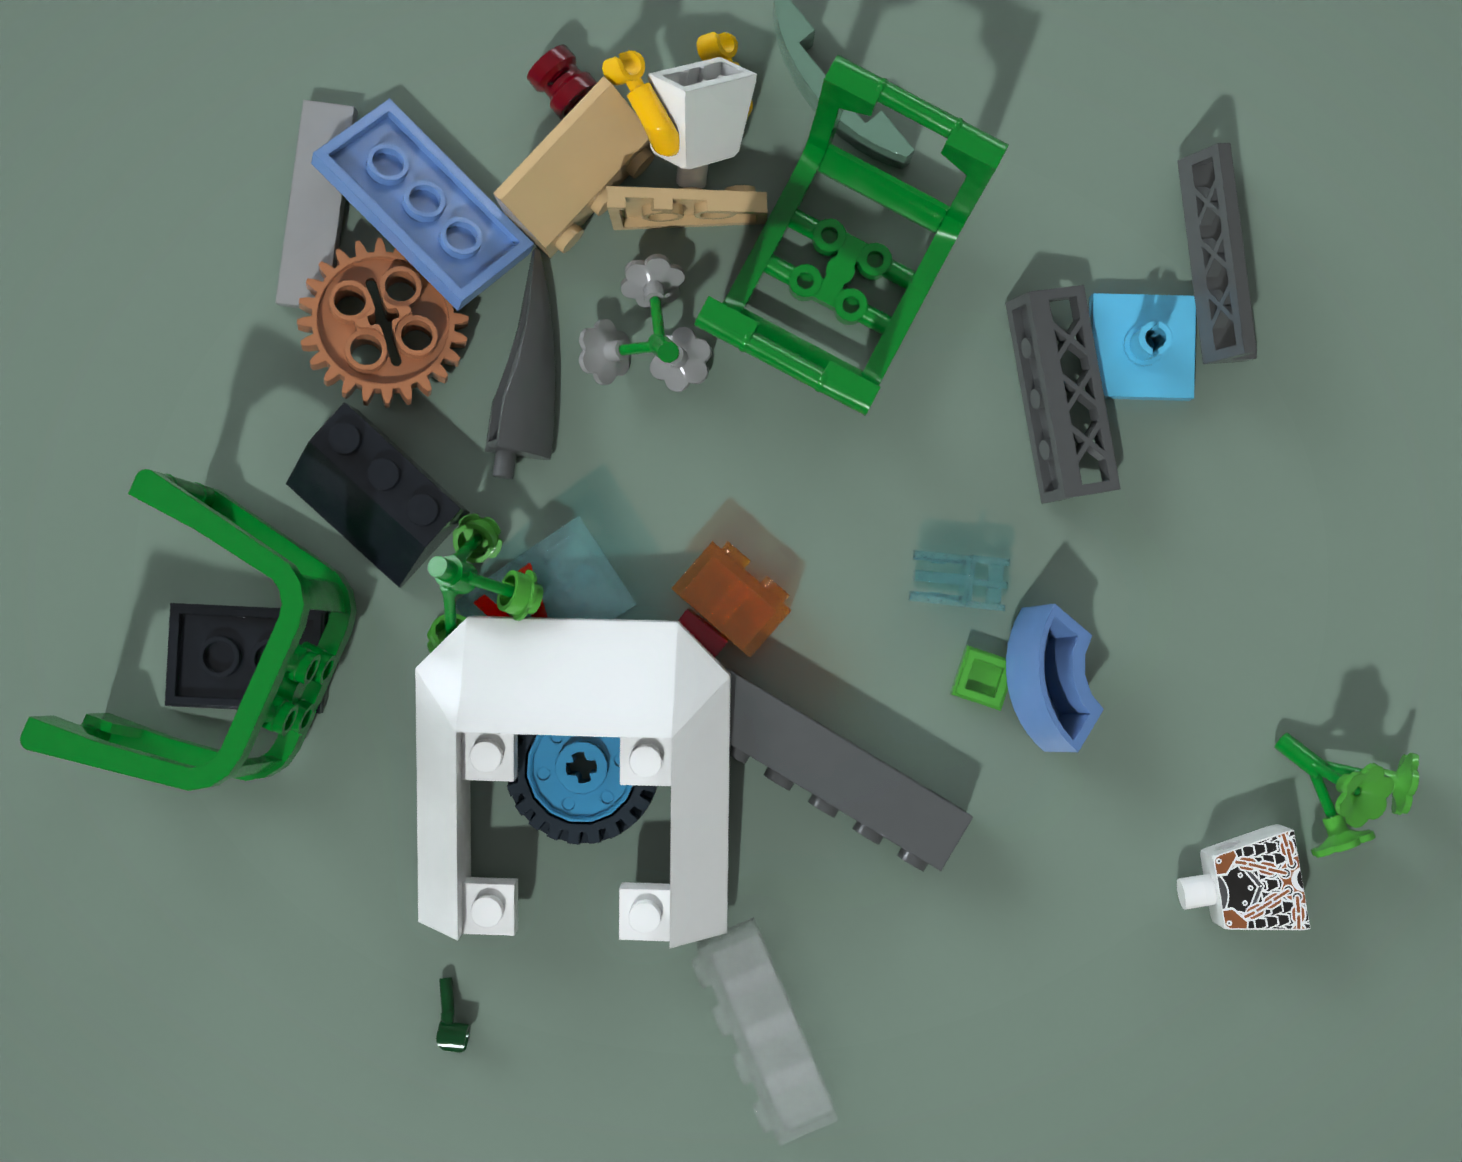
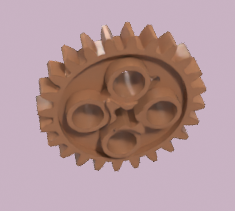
M377 238L374 252L369 253L360 240L356 241V256L349 258L341 249L335 250L338 264L336 268L322 261L318 264L319 271L324 278L323 282L310 278L306 280L307 289L315 298H299L300 309L311 314V316L297 319L298 330L313 333L300 341L302 350L308 352L318 351L309 361L311 369L319 370L328 367L329 369L324 376V384L329 387L341 379L343 381L342 397L345 399L351 396L356 389L361 390L364 406L369 405L374 394H381L385 408H390L393 394L400 393L405 403L410 405L412 404V389L416 387L427 397L430 396L432 388L429 379L431 377L444 384L448 381V374L442 365L458 367L460 364L459 355L451 348H465L467 337L454 330L468 327L469 316L454 313L457 310L396 248L393 252H386L382 238ZM368 281L376 283L385 318L388 322H392V339L401 359L399 366L392 364L382 328L379 324H376L375 306L366 287ZM401 282L408 284L415 291L412 298L406 301L393 300L386 292L391 285ZM353 296L363 301L365 307L360 313L348 316L338 311L336 305L341 299ZM419 330L429 336L431 343L423 350H412L403 343L402 338L410 331ZM366 344L375 346L380 351L381 357L373 364H360L352 357V353L357 347Z

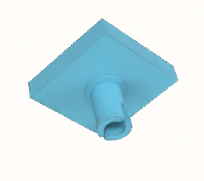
M1093 293L1089 297V315L1104 399L1190 401L1194 399L1195 297L1189 295Z

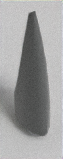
M537 249L532 251L518 328L503 376L492 401L485 452L496 453L492 476L502 479H513L516 457L551 460L556 391L554 332L541 253Z

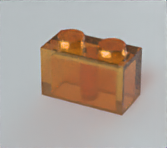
M712 541L671 589L746 655L751 657L791 612V609L784 604L790 595L767 575L759 582L747 572L745 568L751 561L727 541L720 548Z

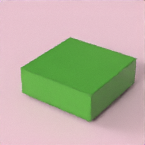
M966 645L950 694L1001 711L1008 691L1006 658Z

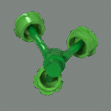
M476 513L467 514L459 520V527L453 531V546L456 553L445 557L435 556L428 563V572L431 576L435 577L436 582L440 585L444 602V615L439 616L433 621L427 633V638L430 640L427 643V649L430 653L466 619V617L456 614L455 597L457 594L470 593L475 587L497 593L498 609L509 613L516 621L523 620L528 614H534L540 607L543 598V587L541 584L536 583L537 575L534 571L527 570L524 574L511 570L505 575L502 582L479 575L477 569L470 564L484 562L488 557L494 558L502 549L503 542L499 538L501 529L496 521L490 517L481 518Z

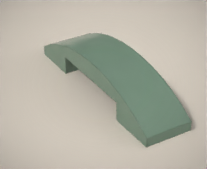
M774 0V28L782 57L794 83L816 113L823 80L826 75L806 52L813 46L815 29L791 0ZM843 109L836 130L838 136L857 150L886 165L903 169L910 163L915 151L914 148L882 110L865 123L858 113Z

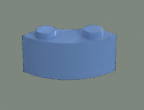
M1056 604L1021 608L1008 641L1006 654L1007 686L1014 711L1026 733L1044 752L1078 753L1104 709L1091 694L1085 676V654L1092 635Z

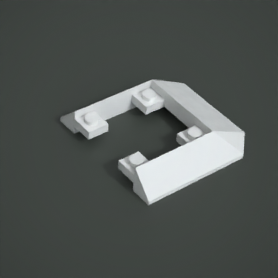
M468 616L415 668L418 922L457 941L462 934L515 936L518 930V878L471 877L470 780L514 782L518 777V734L620 737V785L671 786L670 884L621 883L619 888V940L670 941V949L727 933L731 674L679 621L525 617L521 621H516L513 617Z

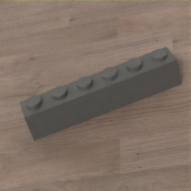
M721 664L731 674V757L746 764L749 757L754 758L768 767L763 775L789 791L795 783L812 793L808 802L833 818H835L840 810L855 819L856 823L852 829L865 838L879 845L883 837L900 846L901 849L897 856L915 868L924 872L929 864L942 871L973 816Z

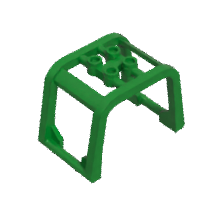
M837 55L823 80L810 134L792 175L723 303L708 296L696 318L694 326L738 348L741 352H745L812 387L816 392H821L866 416L881 388L879 385L1009 144L965 122L962 118H958L889 82L888 79L882 78ZM877 102L947 138L941 154L967 175L951 206L831 144L843 109L871 116ZM817 172L933 232L935 236L917 270L914 271L893 260L891 252L885 245L880 243L868 244L847 233L843 224L838 220L830 218L820 221L799 210ZM788 227L810 238L814 249L820 255L826 257L836 255L827 263L825 278H822L819 270L812 265L801 264L795 266L774 255ZM855 265L858 266L860 274L868 280H878L883 277L906 289L892 317L869 305L866 296L860 290L854 288L843 289L852 281ZM766 273L787 284L791 295L799 301L813 300L834 311L835 317L840 323L854 325L859 322L880 333L882 336L864 370L858 369L745 309L763 274Z
M143 469L135 476L128 492L129 495L203 534L273 579L280 591L282 604L279 617L225 740L219 750L164 734L110 713H89L85 715L81 725L54 715L30 716L21 733L20 743L23 748L29 751L187 791L218 786L230 778L249 781L271 777L289 766L301 749L315 717L316 709H318L352 633L357 613L354 591L341 572L218 489L198 482L180 479L171 474ZM310 609L330 611L328 623L318 646L307 641L302 645L298 644L305 630ZM261 727L278 733L275 743L267 753L260 757L248 758Z

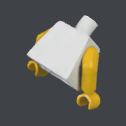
M710 32L701 35L697 39V51L703 61L648 73V83L645 84L641 79L645 72V61L642 55L636 51L628 50L619 54V58L615 56L606 59L602 65L603 74L608 81L616 86L626 84L629 88L630 93L627 95V98L644 127L652 152L677 166L676 183L683 188H704L707 183L709 164L735 157L740 149L746 121L753 110L752 96L757 74L741 67L738 62H733L732 57L737 53L738 42L736 37L728 32L720 34Z

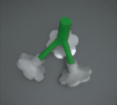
M662 254L650 255L645 261L632 260L625 266L626 277L621 281V292L627 298L636 299L639 306L651 309L654 334L649 337L647 342L629 343L626 333L617 331L611 320H598L593 328H585L580 333L579 343L582 352L579 356V364L581 369L585 373L593 374L598 384L608 385L614 381L616 376H623L627 373L630 355L653 352L655 357L650 363V372L658 380H665L670 390L683 392L689 387L690 383H703L709 375V369L706 364L712 355L709 343L703 339L696 338L695 333L687 327L677 328L671 336L665 335L661 306L665 302H673L680 296L679 286L685 279L683 268L677 264H670L669 259Z

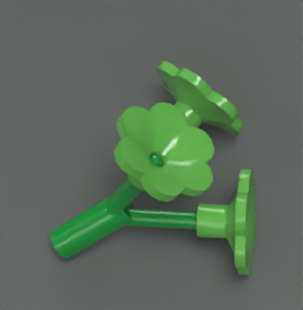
M1288 732L1279 739L1274 747L1309 774L1326 815V818H1323L1322 821L1328 838L1321 845L1311 849L1312 855L1316 856V858L1328 856L1335 852L1346 851L1376 838L1374 831L1369 829L1362 831L1351 830L1347 824L1354 828H1360L1368 819H1378L1386 810V798L1390 794H1392L1391 809L1393 814H1407L1411 809L1413 795L1416 793L1419 784V772L1417 770L1419 766L1418 754L1411 752L1408 755L1403 754L1399 761L1398 769L1392 771L1383 769V767L1375 763H1370L1361 769L1325 761ZM1323 777L1334 783L1336 790L1341 793L1335 807Z

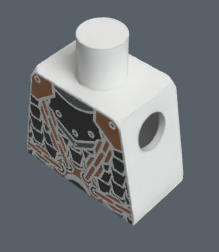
M1279 824L1270 825L1206 847L1200 851L1203 875L1177 879V892L1182 908L1186 910L1209 906L1212 922L1223 929H1310L1293 829Z

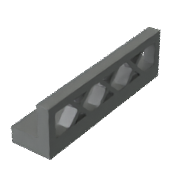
M1217 143L1177 161L1203 364L1245 362L1257 358L1231 143Z
M1084 285L1029 291L1006 302L1041 504L1121 489ZM1070 301L1073 322L1067 331H1064L1053 322L1050 302ZM1067 349L1076 355L1081 362L1082 373L1075 383L1062 373L1060 359ZM1076 400L1089 409L1091 424L1084 434L1071 424L1069 411ZM1086 451L1098 460L1102 482L1082 485L1079 461Z

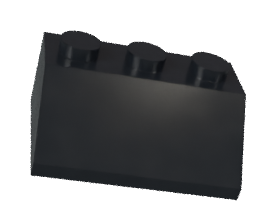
M345 402L308 441L286 482V485L399 588L409 580L459 525V520L470 513L358 409Z

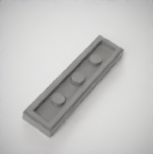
M303 100L275 301L279 306L300 309L299 298H315L307 289L306 280L308 278L322 282L324 280L319 271L318 264L322 261L334 268L337 267L335 250L339 249L346 198L311 164L314 151L357 121L358 111L354 106Z

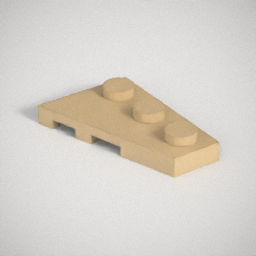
M750 185L729 186L725 190H703L697 187L676 189L606 186L607 209L614 230L756 225L767 222V192H757L755 187Z

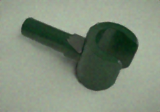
M452 977L441 978L439 983L442 1013L436 1042L444 1051L462 1053L467 1048L470 1025L454 1022L455 1009Z

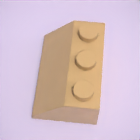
M603 76L493 194L504 214L551 259L558 250L566 253L578 242L584 233L581 226L594 212L600 216L608 210L606 186H619L629 175L634 179L637 178L651 164L655 155L651 152L650 141L637 114L612 83Z

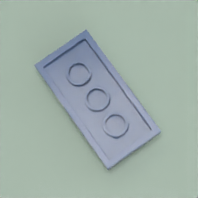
M390 98L313 152L311 164L457 311L477 297L532 251L534 243Z

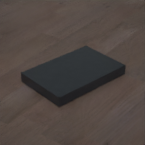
M170 603L165 706L238 710L277 622L281 608ZM309 611L307 624L298 643L299 645L307 641L318 646L328 623L329 611ZM324 696L318 709H316L317 714L323 713Z

